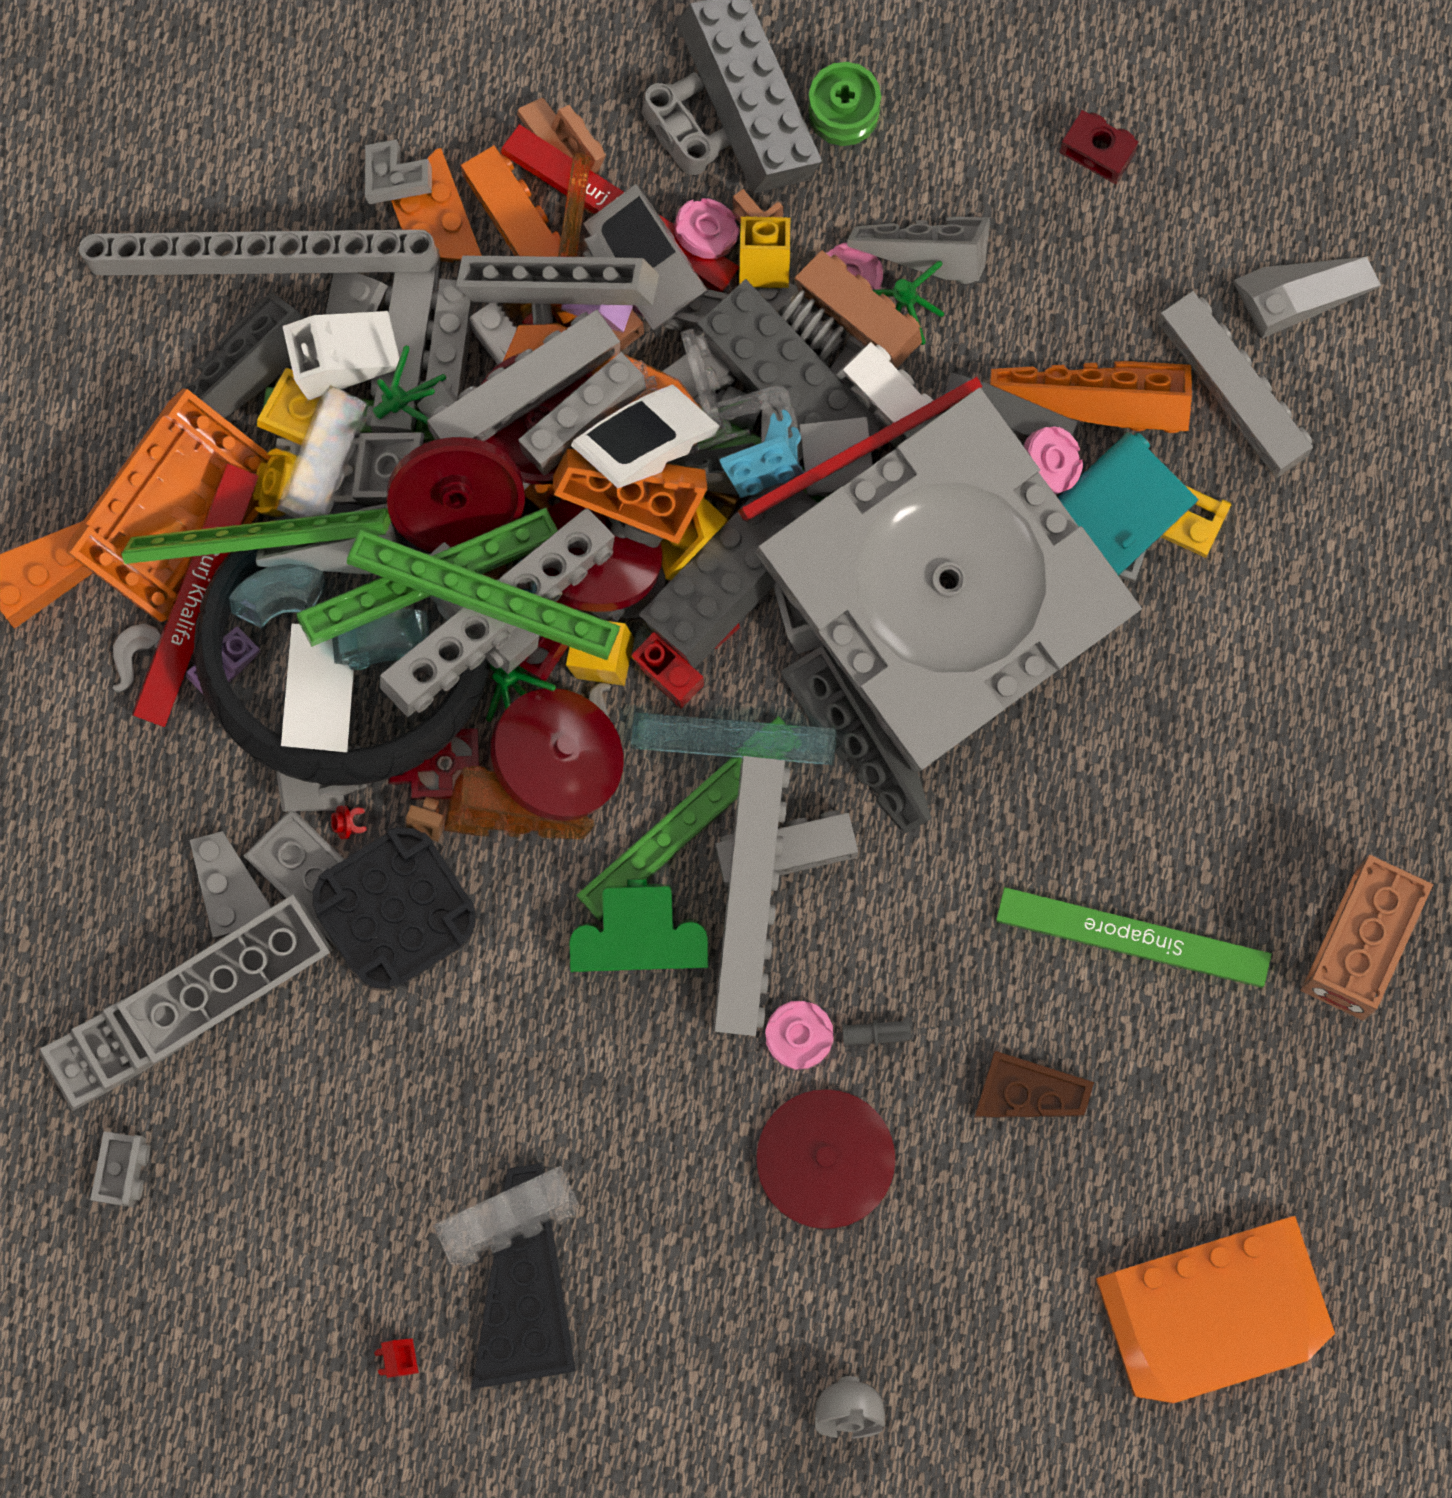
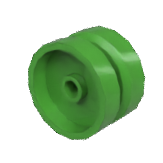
M851 62L833 63L820 70L812 81L808 105L810 124L819 137L831 144L847 146L857 144L870 136L877 126L881 104L879 83L872 72L859 64Z

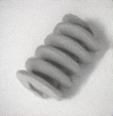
M801 290L794 294L777 313L780 316L782 315V318L789 325L792 324L791 328L797 334L802 333L800 337L806 344L811 342L810 348L815 353L821 351L819 358L825 362L845 341L846 338H841L844 327L840 326L832 330L831 326L834 318L830 317L822 321L824 309L820 308L815 312L811 311L815 300L811 299L803 303L802 298L805 291Z

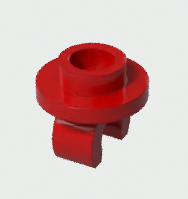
M339 805L336 812L331 815L333 832L337 833L340 839H348L350 834L356 835L367 831L366 826L357 827L353 823L354 815L363 814L365 810L360 807L349 810L346 805Z

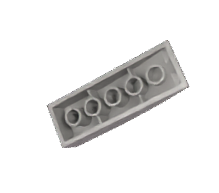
M295 892L116 1006L154 1064L323 958L333 949L299 895Z

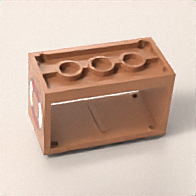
M1369 854L1355 869L1300 991L1361 1020L1366 1019L1376 1011L1433 884Z

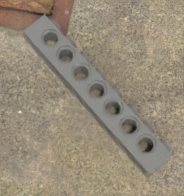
M586 508L505 573L498 581L519 589H529L535 595L557 602L563 594L562 591L570 584L576 586L587 576L589 568L596 563L601 565L613 554L612 549L615 536ZM571 548H580L585 553L577 556L570 553L569 550ZM548 568L556 569L560 574L557 576H548L543 571ZM464 607L380 675V689L407 717L415 711L420 713L432 703L433 696L440 690L447 691L458 682L459 675L467 668L473 670L479 666L490 649L502 647L510 639L511 632L517 627ZM469 631H478L483 635V637L479 639H471L466 635V633H468ZM444 652H453L457 658L448 661L444 660L440 655ZM418 673H426L431 679L426 682H420L414 676Z

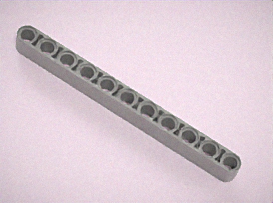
M425 230L90 234L84 237L79 245V253L90 271L95 275L425 272L435 268L439 261V253L430 233ZM422 248H427L423 253H416ZM329 249L325 254L319 255L322 250ZM356 249H362L357 254H351ZM388 249H394L391 253L383 254ZM232 250L229 254L221 256L224 252ZM264 250L261 254L254 255L257 251ZM296 250L293 254L286 255L289 251ZM167 251L164 255L158 256L161 252ZM194 251H199L196 255L189 256ZM102 252L99 256L94 257L95 254ZM134 252L131 256L125 257L128 253Z

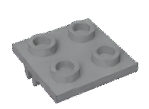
M276 771L282 811H334L339 805H345L344 795L367 787V784L348 786L322 785L298 780Z

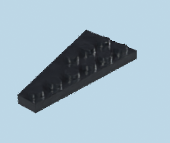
M542 1163L507 1169L472 1390L576 1372Z

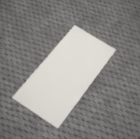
M292 623L281 746L347 752L357 630H350L311 647L300 624Z

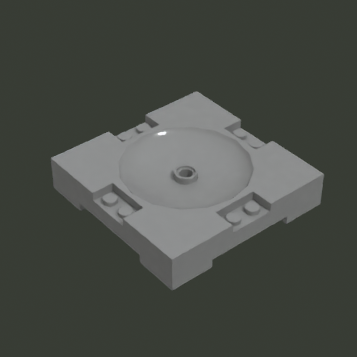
M980 387L898 445L896 449L843 487L841 486L759 545L755 552L794 608L799 610L872 710L877 722L915 774L1142 610L1084 528L1076 524L1039 473L1040 468ZM940 574H951L955 579V587L953 589L943 588L939 582Z

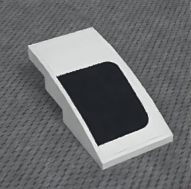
M672 384L624 406L574 439L571 446L617 488L661 473L668 461L689 454L694 443L714 437L719 425Z

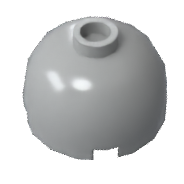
M845 1376L839 1378V1382L828 1386L821 1392L816 1401L815 1430L822 1435L838 1438L837 1431L853 1432L851 1438H864L882 1432V1426L885 1427V1411L882 1398L875 1389L866 1383L860 1382V1379L857 1377Z

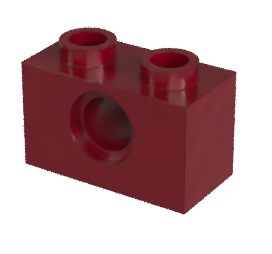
M1081 110L1062 141L1060 154L1116 185L1134 157L1139 141L1135 140V137L1129 131L1122 128L1116 129L1107 124L1102 116ZM1104 141L1108 148L1098 149L1093 145V142Z

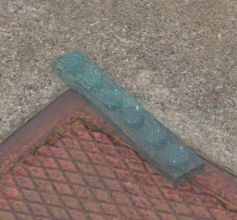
M635 712L631 747L632 749L740 758L742 756L779 759L788 762L833 765L837 731L833 728Z

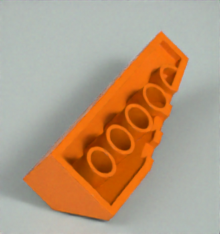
M1116 361L1113 368H1098L1097 363H1084L1083 369L1068 370L1065 365H1051L1045 372H1038L1033 366L991 369L990 385L1071 419L1129 428L1134 431H1144L1146 429L1163 430L1167 433L1189 431L1192 377L1191 365Z

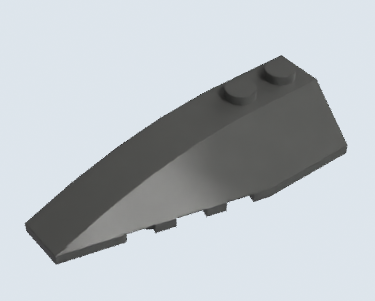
M270 292L219 341L217 345L221 350L212 360L205 358L198 369L201 371V374L192 383H185L180 390L183 388L188 389L225 418L250 401L276 378L281 377L285 368L290 367L291 362L283 326L304 318L295 308L273 292ZM150 425V426L147 428V430L142 434V436L140 437V439H142V438L144 437V435H145L146 432L149 430V428L151 427V425Z
M824 645L780 671L815 730L822 737L825 735L830 737L838 747L835 753L842 761L848 759L859 772L856 777L864 786L868 785L879 795L878 802L905 833L931 819L918 773L915 774L875 719L876 716Z

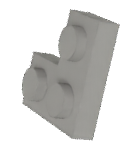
M397 139L365 145V198L369 204L432 193V166L428 159L401 164V147Z

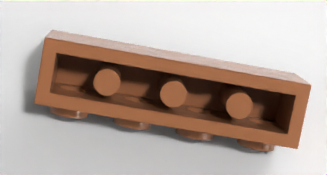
M821 250L795 277L798 292L804 290V297L806 299H814V305L817 308H823L827 316L833 317L838 325L843 326L848 333L864 346L871 342L874 346L880 345L890 355V362L896 369L922 343L921 327L916 319L909 314L902 315L895 309L896 306L889 297L884 294L877 295L871 290V285L864 277L859 274L856 276L851 274L847 270L845 263L836 255L830 257Z

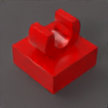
M413 1338L381 1343L382 1348L374 1352L375 1356H383L385 1368L377 1370L379 1375H387V1378L419 1373Z

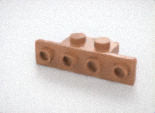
M540 98L518 109L517 115L529 131L599 175L598 171L606 155L601 144L592 137L585 127L583 119L574 112L570 105L560 108L557 114H555L546 100ZM584 207V209L587 211V213H592L591 211H589L588 209H586V208Z

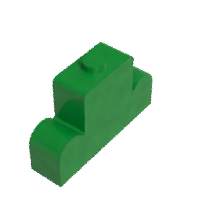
M646 878L627 879V885L606 886L602 893L604 929H600L595 923H581L575 927L570 937V972L708 968V935L704 925L697 920L687 919L679 923L677 927H674L671 885L647 884Z

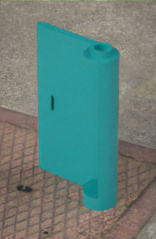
M1126 432L1080 476L1071 489L1064 491L1057 497L1076 524L1084 528L1118 576L1199 500L1148 449L1150 448L1149 442L1138 432L1134 435Z

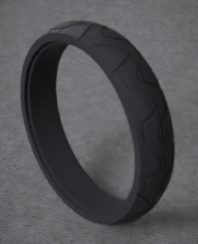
M355 503L322 504L287 513L272 521L347 513L372 506ZM399 533L401 545L428 555L432 553L410 543ZM258 549L230 552L218 567L203 596L199 609L201 612L198 613L195 626L194 657L197 676L204 698L225 732L239 747L265 766L279 771L286 776L322 785L348 786L378 782L403 774L424 763V760L433 757L460 732L474 711L473 707L477 705L487 681L490 662L486 657L475 669L470 670L467 668L459 675L458 682L450 689L444 700L430 716L413 729L390 741L360 749H349L347 752L281 746L282 736L270 730L253 717L237 698L227 680L222 662L223 637L230 613L246 586L266 567L257 565Z

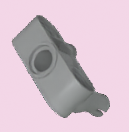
M692 72L674 84H652L647 88L642 105V115L656 134L661 145L670 153L680 169L689 175L701 174L706 169V166L718 157L720 151L731 146L723 127L710 135L704 134L697 125L693 115L681 103L703 90V82L696 72ZM659 101L663 103L665 106L659 107L654 105L652 102ZM696 152L700 154L701 157L694 158L690 156L688 153Z

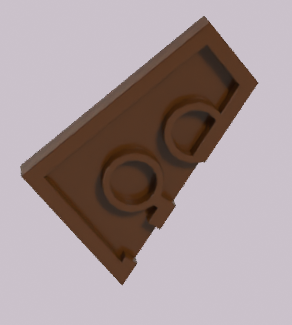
M994 1051L974 1118L1083 1117L1094 1082Z

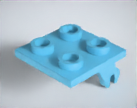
M786 410L781 411L783 415L782 421H778L775 413L771 415L770 425L763 443L719 459L721 466L741 498L747 495H755L763 489L778 483L789 482L794 477L803 474L802 467L798 462L797 444L801 440V434L797 428L791 427L793 436L788 438V427L791 425L792 419Z

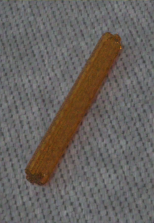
M576 153L572 159L558 257H577L591 163L590 156L586 154ZM551 304L552 311L567 313L561 310L562 304Z

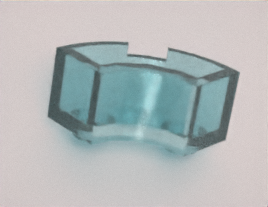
M298 564L277 565L260 570L246 578L232 592L229 597L231 612L262 628L271 618L281 613L301 612L313 607L325 589L324 573L316 568Z
M399 609L387 616L332 638L334 663L347 665L352 670H363L371 664L384 661H398L429 636L427 611Z

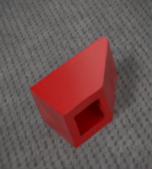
M655 632L631 655V658L654 685L680 709L704 686L703 676Z

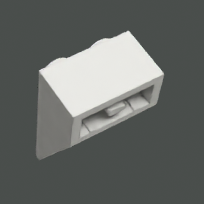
M388 311L313 315L283 326L294 380L308 401L396 370L400 358Z

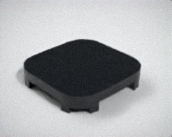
M398 826L386 831V834L332 868H327L318 876L313 889V908L321 925L354 976L364 986L376 991L393 990L422 974L461 949L470 940L475 928L476 910L472 900L468 898L435 847L434 841L425 832L423 833L413 828H399Z

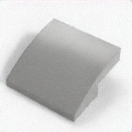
M867 417L800 424L804 472L868 438ZM871 452L807 487V495L810 497L830 495L841 486L846 485L872 466Z

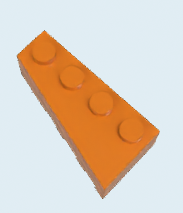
M567 448L553 475L554 495L678 544L707 491L706 472L703 469L666 464L663 471L659 474L617 488L575 449Z
M83 521L0 554V611L14 629L93 573L66 553L71 537Z

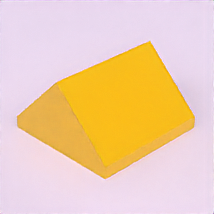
M704 497L680 542L676 544L666 539L660 542L662 546V567L665 578L668 580H672L728 522Z

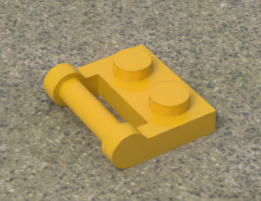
M1186 486L1199 499L1195 505L1216 515L1213 521H1210L1187 511L1161 538L1206 558L1232 503L1224 499L1220 502Z

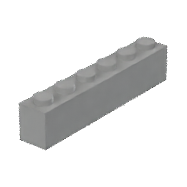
M422 248L416 253H423L427 248ZM440 254L438 264L430 271L390 272V275L394 276L393 286H388L386 290L385 304L389 306V315L399 356H401L405 345L410 347L399 381V386L406 392L419 386L420 381H423L424 351L428 350L427 326L428 321L432 320L434 310H431V299L433 290L437 291L441 265ZM394 371L372 378L371 395L375 396L374 406H368L366 426H371L372 433H415L417 419L402 410L398 413L391 411L382 419L377 418L373 413V408L382 402L381 395L383 394L377 384V380L382 379L390 388ZM419 399L409 402L407 405L418 411L417 404Z
M462 256L456 287L471 301L481 303L653 306L659 274L644 258Z
M1192 291L1161 312L1158 324L1275 478H1278L1309 456L1313 448L1311 445L1312 439L1303 427L1298 428L1291 419L1292 413L1283 401L1278 402L1271 393L1272 387L1263 375H1257L1251 367L1252 361L1243 349L1238 350L1231 341L1232 335L1229 329L1223 323L1218 324L1211 315L1212 309L1209 303L1203 297L1198 298L1195 292Z
M598 310L591 314H588V312L582 313L571 322L572 326L562 333L558 330L548 335L543 341L544 344L534 351L527 349L519 354L515 359L516 363L506 369L500 367L488 375L487 381L479 387L471 386L465 389L458 396L459 400L450 406L443 404L436 408L430 414L431 418L427 420L429 431L436 440L449 437H466L485 441L620 353V340Z

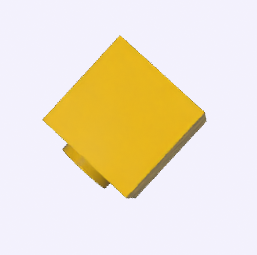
M741 216L739 284L747 279L753 287L789 288L791 218Z
M611 622L619 625L620 629L608 660L569 647L566 666L576 679L625 686L634 643V636L625 623Z

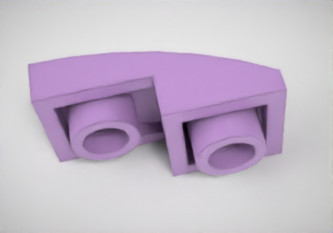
M238 626L223 637L222 662L228 682L238 675L260 652V649ZM194 665L186 672V678L203 694L196 666Z

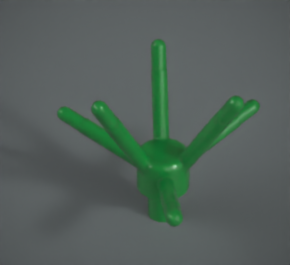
M937 261L913 282L899 279L893 289H871L879 296L884 294L887 297H894L896 300L895 309L901 313L902 308H907L909 315L915 318L918 323L919 320L913 306L915 303H918L939 317L944 316L942 310L920 297L916 291L919 285L943 265L942 261ZM920 328L922 339L921 345H924L926 343V340L923 335L922 328Z
M405 345L396 370L393 373L390 388L382 379L377 380V384L383 394L381 395L382 402L373 408V413L377 418L382 419L391 411L398 413L402 410L428 425L427 420L430 418L407 404L433 395L435 389L431 387L435 386L439 381L446 380V375L441 374L406 392L399 386L410 347Z
M490 664V669L494 672L492 678L497 683L486 720L488 722L493 720L501 694L505 710L510 706L511 700L508 689L511 687L520 696L527 693L518 683L519 680L554 691L556 686L524 674L523 672L527 671L519 666L507 674L501 667L497 669Z

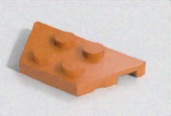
M438 148L427 158L432 166V193L391 200L401 230H425L430 233L436 248H439L440 260L443 262L461 261L462 256H482L442 149Z

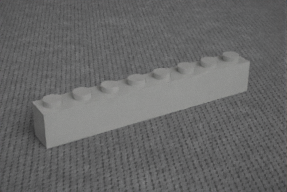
M742 756L713 1025L714 1032L756 1036L757 1028H763L765 1008L759 1007L760 993L766 994L768 988V973H763L764 959L770 960L772 939H766L767 926L774 925L776 905L770 904L771 891H777L779 883V871L773 869L775 856L781 857L783 836H777L778 822L784 823L787 803L781 802L782 788H788L790 768L784 767L785 760Z

